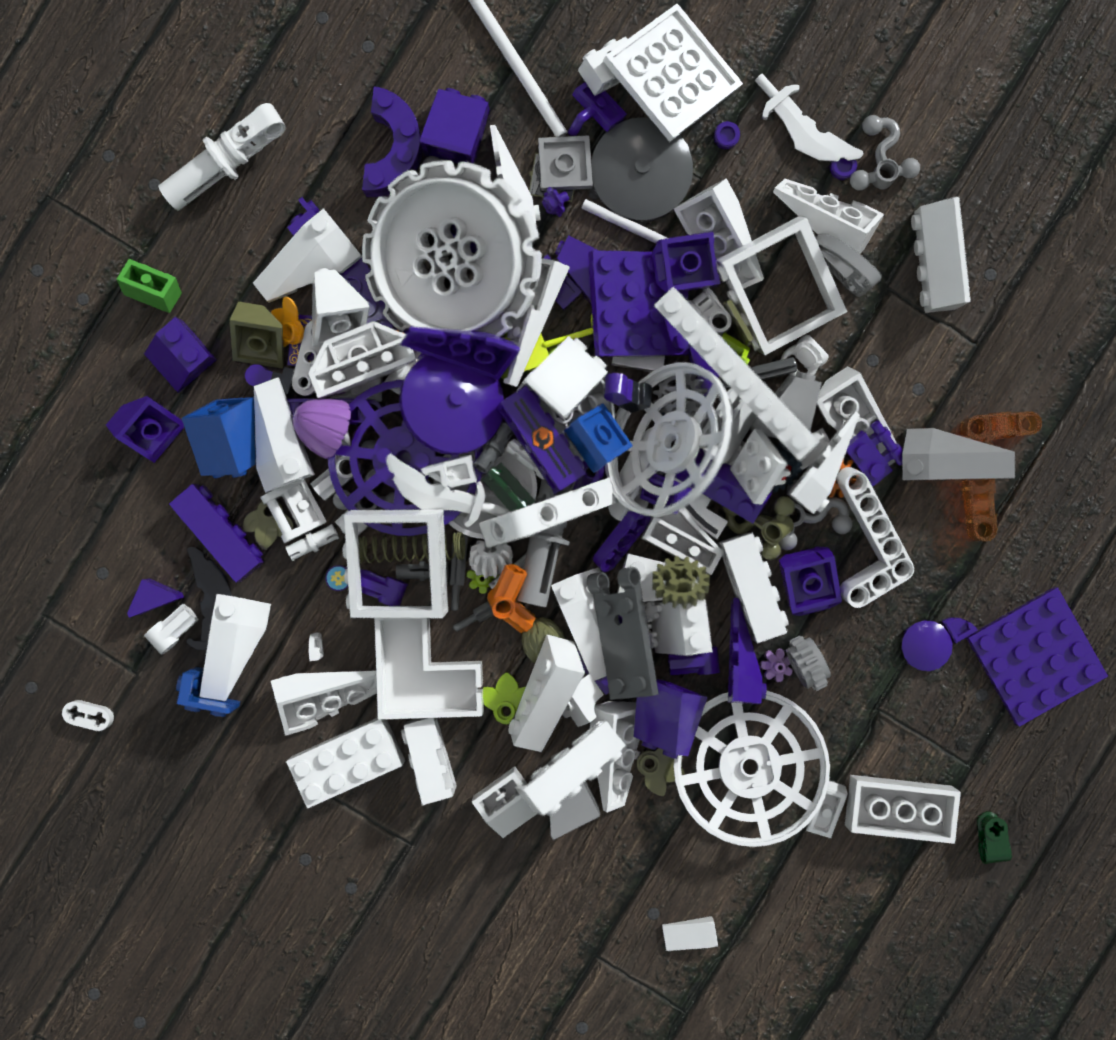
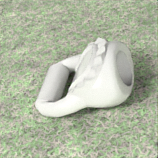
M805 335L795 345L784 351L780 360L794 355L804 365V368L808 370L807 374L815 375L818 368L827 362L829 355L810 335ZM796 372L789 375L796 376Z

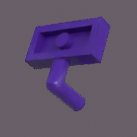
M584 82L575 89L572 95L585 109L577 114L568 130V134L570 136H577L583 124L591 117L608 132L616 124L623 121L627 114L606 91L594 96L586 82Z

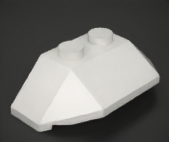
M373 321L325 340L308 373L317 397L323 398L349 391L392 374L417 360L412 349L401 346V341L405 334Z

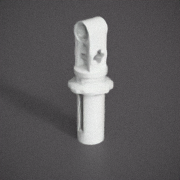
M269 103L258 106L229 131L221 133V138L215 142L205 137L203 142L206 149L158 185L160 192L169 204L179 211L224 176L228 175L231 179L236 180L238 178L237 166L246 164L250 157L260 152L267 144L284 133L286 126L274 106Z

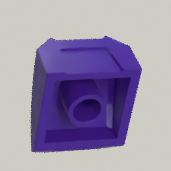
M713 232L658 240L652 252L656 284L662 290L668 292L672 287L677 291L719 287L720 277L717 272Z
M816 546L808 550L785 554L779 560L792 615L803 616L830 609L842 603L835 557L829 548Z

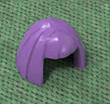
M325 398L313 399L302 403L296 408L293 415V426L297 436L316 455L325 459L332 457L336 453V449L338 450L341 446L342 439H344L343 435L347 433L348 420L351 417L350 406L343 400Z

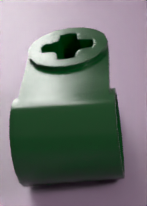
M991 811L982 812L976 822L979 840L978 850L983 864L1011 861L1012 851L1009 843L1007 823Z

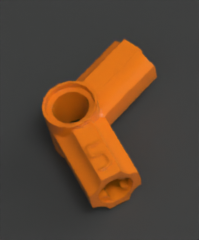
M510 563L504 566L496 586L488 593V603L495 617L505 620L520 633L528 632L533 627L536 617L530 610L516 601L527 573L519 566Z

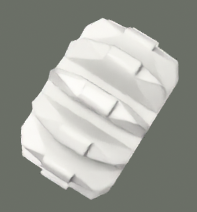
M477 540L476 545L471 546L469 557L471 569L475 571L476 575L483 574L485 579L489 576H493L496 579L498 574L501 575L505 565L512 564L513 553L511 546H508L507 543H502L487 548L485 541Z

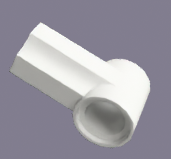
M182 604L164 621L154 625L144 636L163 655L177 644L178 638L188 631L198 621V618L191 608Z

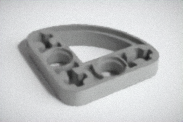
M818 234L815 237L829 271L855 296L861 297L881 280L882 277L877 269L841 240L827 234Z

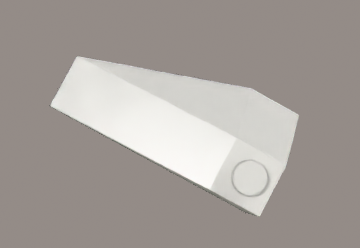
M607 701L594 706L597 717L590 722V728L599 721H607L626 745L621 750L622 755L611 764L606 762L601 767L602 772L597 776L603 811L605 812L625 806L633 778L632 773H630L634 759L637 760L640 755V751L637 750L639 739L633 737L636 702Z

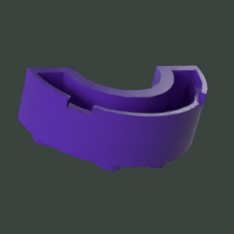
M374 87L371 114L376 122L385 124L392 130L394 142L391 151L384 159L376 163L365 164L362 190L366 197L389 195L388 185L406 171L414 170L417 172L423 154L419 142L421 131L413 111L398 95L389 90Z

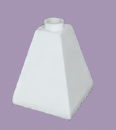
M326 268L314 272L312 345L318 346L323 345L327 339L365 325L369 312L368 302L336 270H328Z

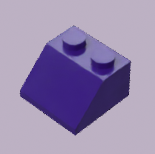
M174 317L155 334L144 353L178 393L217 360L187 324L177 317Z

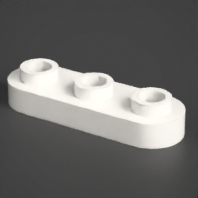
M312 321L305 327L292 379L293 389L296 393L303 396H311L316 393L308 373L322 345H312ZM310 353L314 354V360L312 362H309L307 360V356ZM304 378H307L308 385L306 387H302L301 381Z

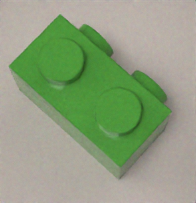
M128 259L116 279L125 296L167 313L172 311L182 294L176 277Z

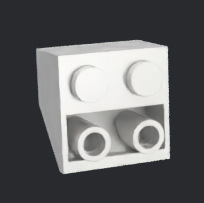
M515 766L475 794L472 799L473 805L485 822L502 838L537 814L533 812L515 789L521 782L525 786L527 785V782Z

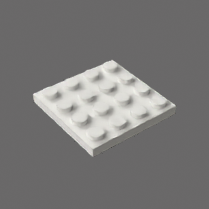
M678 4L671 7L612 50L602 60L669 142L743 84Z

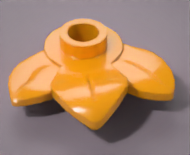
M283 297V308L274 309L271 311V314L283 325V347H286L289 344L296 345L301 343L304 336V327L299 321L298 309L294 301L289 297Z

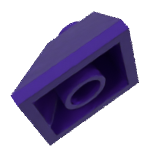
M148 396L122 405L106 424L116 439L153 463L156 462L184 428L183 421Z

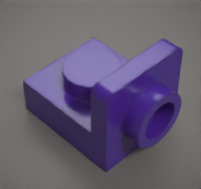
M303 197L298 199L307 212L298 214L291 220V225L287 228L293 236L307 221L320 212L312 200L307 203Z

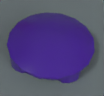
M924 620L905 629L901 648L904 658L910 666L922 671H932L939 669L947 663L952 654L953 643L949 632L944 626L935 621Z

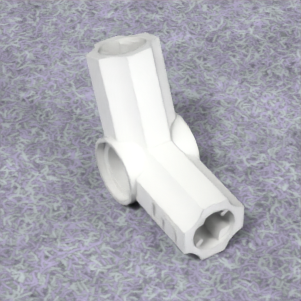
M347 430L346 435H343L344 439H342L341 445L351 446L352 442ZM335 455L337 477L341 487H343L348 481L354 479L352 473L345 475L342 471V464L350 460V457ZM358 461V467H359V472H360V470H361V465H360V463H359V461ZM329 468L310 483L317 494L325 501L335 493L330 479Z

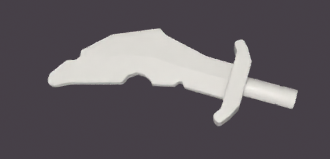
M763 74L756 78L755 82L770 98L763 110L762 119L767 120L768 115L775 111L784 122L796 150L821 161H839L840 158H845L849 161L860 159L863 156L862 150L851 146L834 134L819 132L815 125L816 122L807 115H802L800 108L790 98L792 94L799 92V85L785 86L778 92Z
M389 454L386 458L389 471L395 475L393 481L402 496L421 510L443 509L468 513V516L464 519L466 527H469L478 520L480 512L497 516L507 514V507L484 502L485 492L480 481L476 482L477 489L475 494L455 489L451 491L448 486L446 488L440 482L438 484L428 483L425 480L424 474L401 462L394 455Z

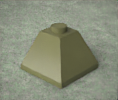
M238 302L230 318L233 361L283 369V325L265 306Z

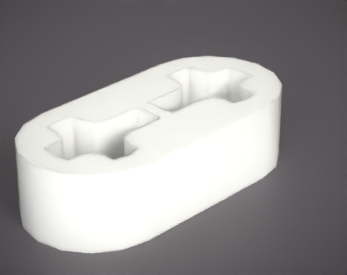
M82 700L69 702L62 710L63 719L67 723L95 731L108 728L114 721L113 712L109 708ZM77 706V711L85 713V716L79 715L74 718V713L71 712V709ZM102 713V718L106 719V721L98 724L99 720L92 718L91 715L96 716Z

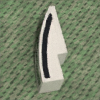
M674 479L675 481L682 483V481H680L679 479ZM701 493L694 501L682 509L689 514L692 520L705 533L714 539H718L728 521L706 508L711 499Z

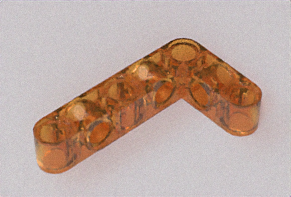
M998 412L965 418L961 422L960 436L990 444L994 439L1036 434L1042 427V420L1035 412ZM1024 418L1030 421L1029 430H1025L1022 426ZM973 421L979 425V432L977 434H974L970 428ZM995 478L983 479L980 485H977L974 479H962L967 534L974 541H991L997 534V514H995L994 493H996ZM981 523L986 526V533L982 537L977 531Z

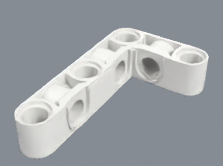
M609 477L525 508L480 522L479 525L487 548L569 521L617 503L618 500L612 492V483Z

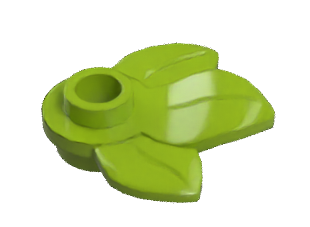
M507 672L500 677L495 688L483 687V703L486 707L493 710L494 717L498 722L510 724L511 720L514 719L526 686L519 688L515 678ZM507 706L510 708L511 713L509 716L503 714V707Z

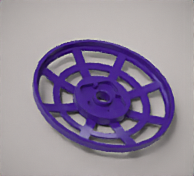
M404 380L384 382L371 387L358 395L349 404L351 412L358 406L366 419L357 429L351 446L341 445L338 450L336 449V453L332 457H328L330 479L335 492L349 511L358 510L354 505L365 496L371 502L386 510H421L415 504L404 505L405 497L402 496L393 481L394 473L388 469L386 458L389 454L397 458L399 452L403 450L408 451L411 454V462L408 466L422 473L421 469L424 467L459 458V455H451V458L437 457L436 451L421 444L411 434L404 420L402 426L388 430L380 417L391 412L400 411V403L387 405L374 411L366 399L376 393L401 387ZM372 425L380 436L374 449L359 447L363 434ZM483 445L475 450V461L483 452ZM335 455L350 457L351 473L358 488L348 497L342 490L337 477ZM358 458L372 459L376 474L366 482L363 481L359 472ZM475 468L477 482L481 481L482 473ZM425 475V480L430 483L428 480L430 476ZM382 482L395 488L394 504L379 498L372 490ZM476 482L470 483L467 493L475 494L477 489ZM443 510L444 526L454 520L461 512ZM403 522L392 523V527L380 523H364L380 532L397 536H414L428 533V525L403 528Z

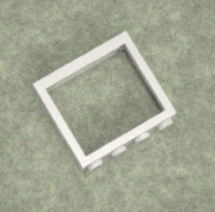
M798 216L716 260L719 266L717 268L719 277L722 282L726 281L729 288L727 292L728 298L732 300L734 305H737L740 316L754 338L751 341V345L754 351H758L763 355H767L847 312L806 217ZM795 233L827 306V310L767 341L733 265Z
M443 509L351 510L346 513L341 521V529L345 533L346 543L343 545V557L347 559V569L345 570L344 578L345 583L349 586L346 606L347 609H350V618H443L448 612ZM427 522L432 606H362L357 523Z

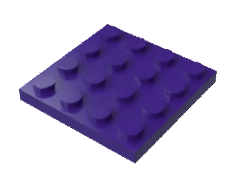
M595 250L589 252L595 355L597 357L691 355L688 350L691 347L690 343L654 306L667 292L656 284L652 252ZM678 291L688 301V291Z
M1058 587L1051 588L966 637L1015 725L1018 727L1108 677Z

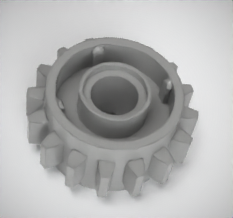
M803 636L790 640V647L786 649V654L803 686L806 689L812 687L816 691L828 686L826 679L831 677V673L815 642L811 638L804 640Z

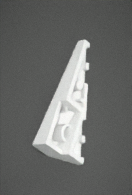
M541 258L540 279L529 284L530 289L535 293L529 308L522 317L516 319L511 316L510 318L513 327L508 331V338L520 347V352L509 365L508 378H504V383L518 386L570 268L569 266L555 260Z

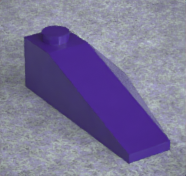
M410 326L401 341V346L497 380L500 379L520 352V347L514 342L487 332Z
M733 598L731 600L728 703L762 704V699H766V683H762L761 671L739 598Z

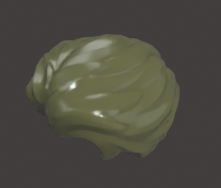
M545 617L536 618L533 627L528 632L522 633L524 652L533 663H536L546 635L565 639L562 630L552 620Z

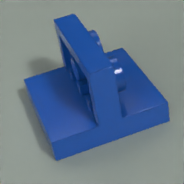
M604 403L574 420L564 430L593 473L633 447Z

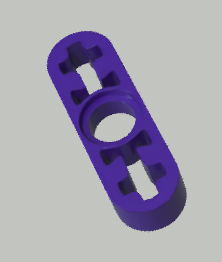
M629 510L595 553L593 562L602 572L612 570L648 526L651 517Z

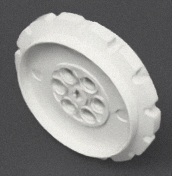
M436 161L422 164L420 175L414 170L406 171L388 185L390 191L389 198L382 196L376 200L368 217V223L372 225L373 231L363 236L362 259L364 263H368L371 266V272L366 274L365 278L373 299L376 302L382 300L385 303L386 307L383 310V315L400 332L406 331L410 326L487 332L498 337L503 336L513 327L510 321L511 316L518 319L529 308L535 295L529 287L530 282L540 279L542 255L540 251H536L532 247L533 241L539 238V234L530 211L521 212L519 210L518 204L521 201V197L504 179H496L492 183L490 180L491 172L472 163L461 162L458 168L455 169L452 161ZM452 224L458 229L456 237L450 231ZM430 233L435 239L433 246L428 242V235ZM472 241L476 243L478 248L476 254H473L470 250ZM452 253L453 258L449 260L448 256ZM426 259L431 264L430 272L425 269ZM468 268L472 269L474 273L472 281L469 280L466 274ZM445 277L451 282L450 289H447L444 285Z

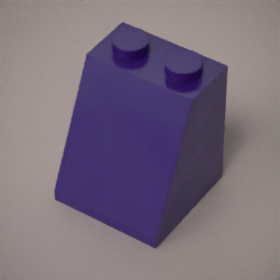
M446 88V90L438 89L419 141L424 155L436 156L440 160L452 161L458 165L461 162L475 164L490 111L489 103L478 95L467 97L460 95L459 91L452 88Z
M656 679L659 694L637 697L633 737L642 740L641 745L656 750L658 747L663 749L662 754L674 759H677L678 755L689 756L708 697L666 680Z

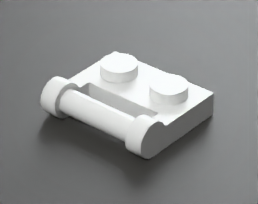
M305 479L278 488L260 497L263 504H267L283 534L281 538L284 543L327 522ZM281 496L298 526L293 530L276 500Z

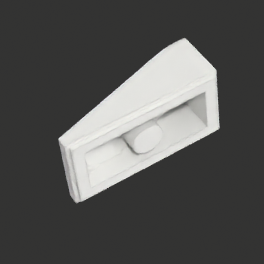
M829 781L823 803L813 819L807 824L806 831L828 838L832 837L848 795L844 785Z
M712 916L662 925L666 951L718 946Z

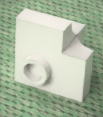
M590 674L582 677L562 714L564 718L571 716L578 727L590 723L597 717L594 706L596 701L604 695Z

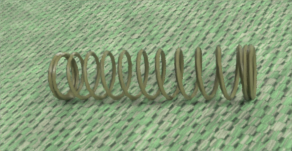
M462 532L453 533L454 550L451 558L447 554V536L445 534V554L448 560H452L455 554L458 560L464 559L466 547L465 537ZM426 534L422 535L424 552L421 559L418 558L416 553V535L412 536L413 556L411 559L406 554L407 538L402 536L403 557L401 560L396 555L397 538L395 535L392 536V559L389 560L387 558V538L383 535V558L378 560L376 556L377 538L374 535L372 537L373 558L371 561L366 556L367 538L363 536L361 539L358 536L360 564L364 560L372 563L374 559L378 563H381L384 559L391 563L394 558L398 562H402L404 558L411 562L414 557L420 562L424 557L429 561L426 553Z

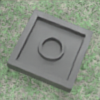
M589 136L538 138L541 191H547L548 187H551L553 190L592 189Z

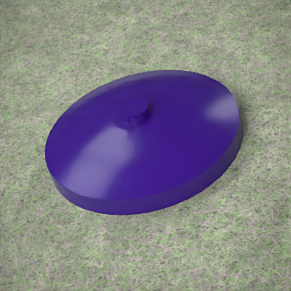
M427 355L410 369L401 386L399 400L404 423L421 444L433 451L448 455L472 452L488 442L501 424L503 417L498 411L497 406L504 400L497 379Z

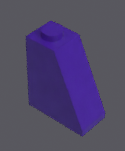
M568 235L565 242L560 241L555 251V255L558 256L557 261L570 267L567 276L582 291V295L592 306L588 253L593 250H599Z

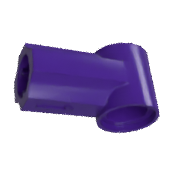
M360 569L362 593L377 598L379 602L388 606L401 605L408 586L407 583Z
M712 646V652L692 655L668 654L670 675L689 673L708 675L720 673L718 646Z

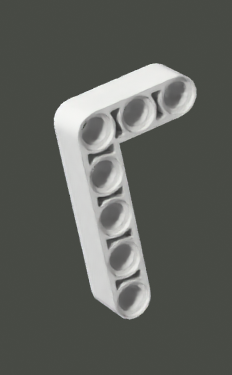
M846 467L838 473L837 483L878 558V561L848 578L840 585L841 597L851 606L860 608L907 581L914 573V565L866 475L852 467ZM856 475L855 484L849 486V479ZM867 497L868 503L861 508V501ZM879 519V525L872 529L873 522ZM891 541L890 547L887 550H883L885 543ZM902 562L901 568L895 571L896 565ZM880 575V580L873 585L874 578ZM858 589L857 595L850 598L852 591Z

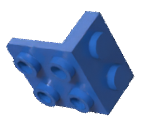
M195 667L179 676L176 685V691H179L177 704L184 705L185 710L199 712L200 709L210 710L211 715L225 717L226 713L229 714L240 706V701L227 699L226 701L199 697L204 668Z

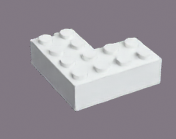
M375 618L378 719L472 717L483 715V689H478L483 685L482 661L431 662L430 618Z

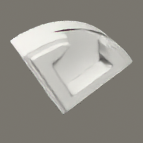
M320 632L311 633L309 637V660H320L324 656L322 635Z

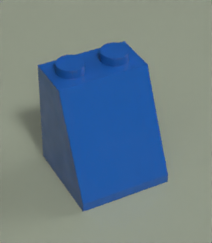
M254 397L217 399L182 417L201 476L212 475L213 478H219L225 475H232L235 478L245 475L247 469L256 465Z

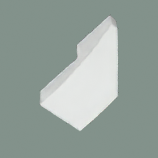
M471 455L440 462L421 469L424 475L432 477L446 488L447 486L452 488L477 482Z

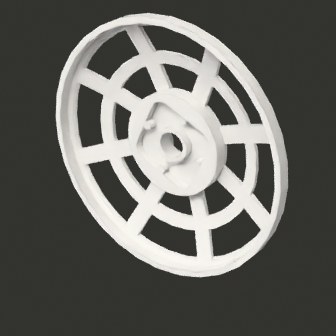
M687 362L672 363L652 371L638 382L639 384L646 382L652 385L653 388L659 382L676 375L677 391L664 395L654 404L651 402V407L644 409L646 414L637 427L633 441H630L633 447L627 450L631 451V465L635 479L623 487L618 471V457L605 465L607 478L610 477L614 496L631 511L644 516L654 517L676 512L694 501L705 490L721 466L731 434L732 418L730 403L721 382L713 373L699 365ZM685 374L702 376L713 384L706 397L696 391L686 389ZM718 393L723 411L722 431L717 432L716 414L712 407ZM686 398L696 400L701 404L693 417L686 413ZM677 400L676 411L669 412L664 416L659 412L668 403ZM619 407L615 414V420L623 431L631 413ZM708 414L711 434L702 435L699 424ZM653 420L655 425L651 429L647 441H642L647 426ZM676 439L674 446L671 448L672 441ZM719 443L714 460L705 476L702 477V472L705 470L714 452L715 444ZM708 446L703 461L697 467L694 459L698 454L699 448ZM640 451H646L648 461L651 464L643 472L640 464ZM687 469L690 477L681 484L672 487L676 473ZM657 471L666 473L662 488L656 487L648 481ZM694 483L695 488L687 496L675 504L664 508L669 495L681 492ZM641 486L646 491L660 496L654 509H648L634 502L629 494Z
M770 691L766 692V699L783 706L775 719L759 713H744L742 703H731L732 716L719 721L709 732L698 726L695 737L700 739L702 743L697 754L696 773L682 775V756L678 755V758L674 759L673 768L676 787L689 814L710 834L736 845L751 847L767 846L784 841L797 834L809 824L819 811L829 784L830 763L828 750L816 723L793 701ZM728 692L706 702L702 716L711 708L728 701ZM791 713L799 717L808 728L817 748L801 751L794 735L783 725ZM745 721H759L768 724L769 728L762 738L748 736ZM735 723L737 739L725 745L715 738V735L723 728ZM778 732L788 741L793 753L779 756L777 750L771 744ZM710 746L721 754L719 768L704 771V758L707 748ZM748 759L754 760L757 764L756 772L751 775L743 770V764ZM819 759L820 781L813 801L799 793L804 779V761ZM796 763V776L793 786L790 788L779 780L782 766ZM722 779L725 786L729 789L722 802L718 801L713 795L707 781ZM699 783L705 797L717 809L710 822L706 821L694 808L686 793L685 785ZM774 789L786 797L776 807L765 811L762 796ZM737 796L751 798L755 814L740 813L730 809ZM792 802L807 810L792 826L771 835L767 819L782 813ZM725 816L739 821L757 822L761 837H738L725 833L718 828Z

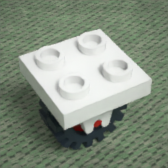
M754 429L730 470L754 504H763L771 491L774 493L778 492L779 488L784 490L786 489L785 485L789 484L791 486L793 484L792 480L798 479L799 475L797 473L802 472V462L783 443H779L776 446L771 443L763 430Z

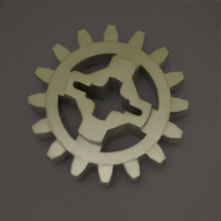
M675 556V561L673 562L668 558L665 559V566L658 564L657 571H653L652 590H656L655 597H663L664 605L669 601L672 602V608L682 604L683 609H686L687 603H691L694 607L697 606V599L704 601L705 593L709 592L710 576L706 574V567L698 568L699 561L695 560L691 563L687 556L684 561H680L678 556Z

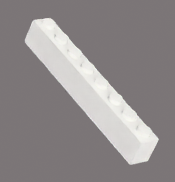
M674 287L654 305L800 462L821 444Z

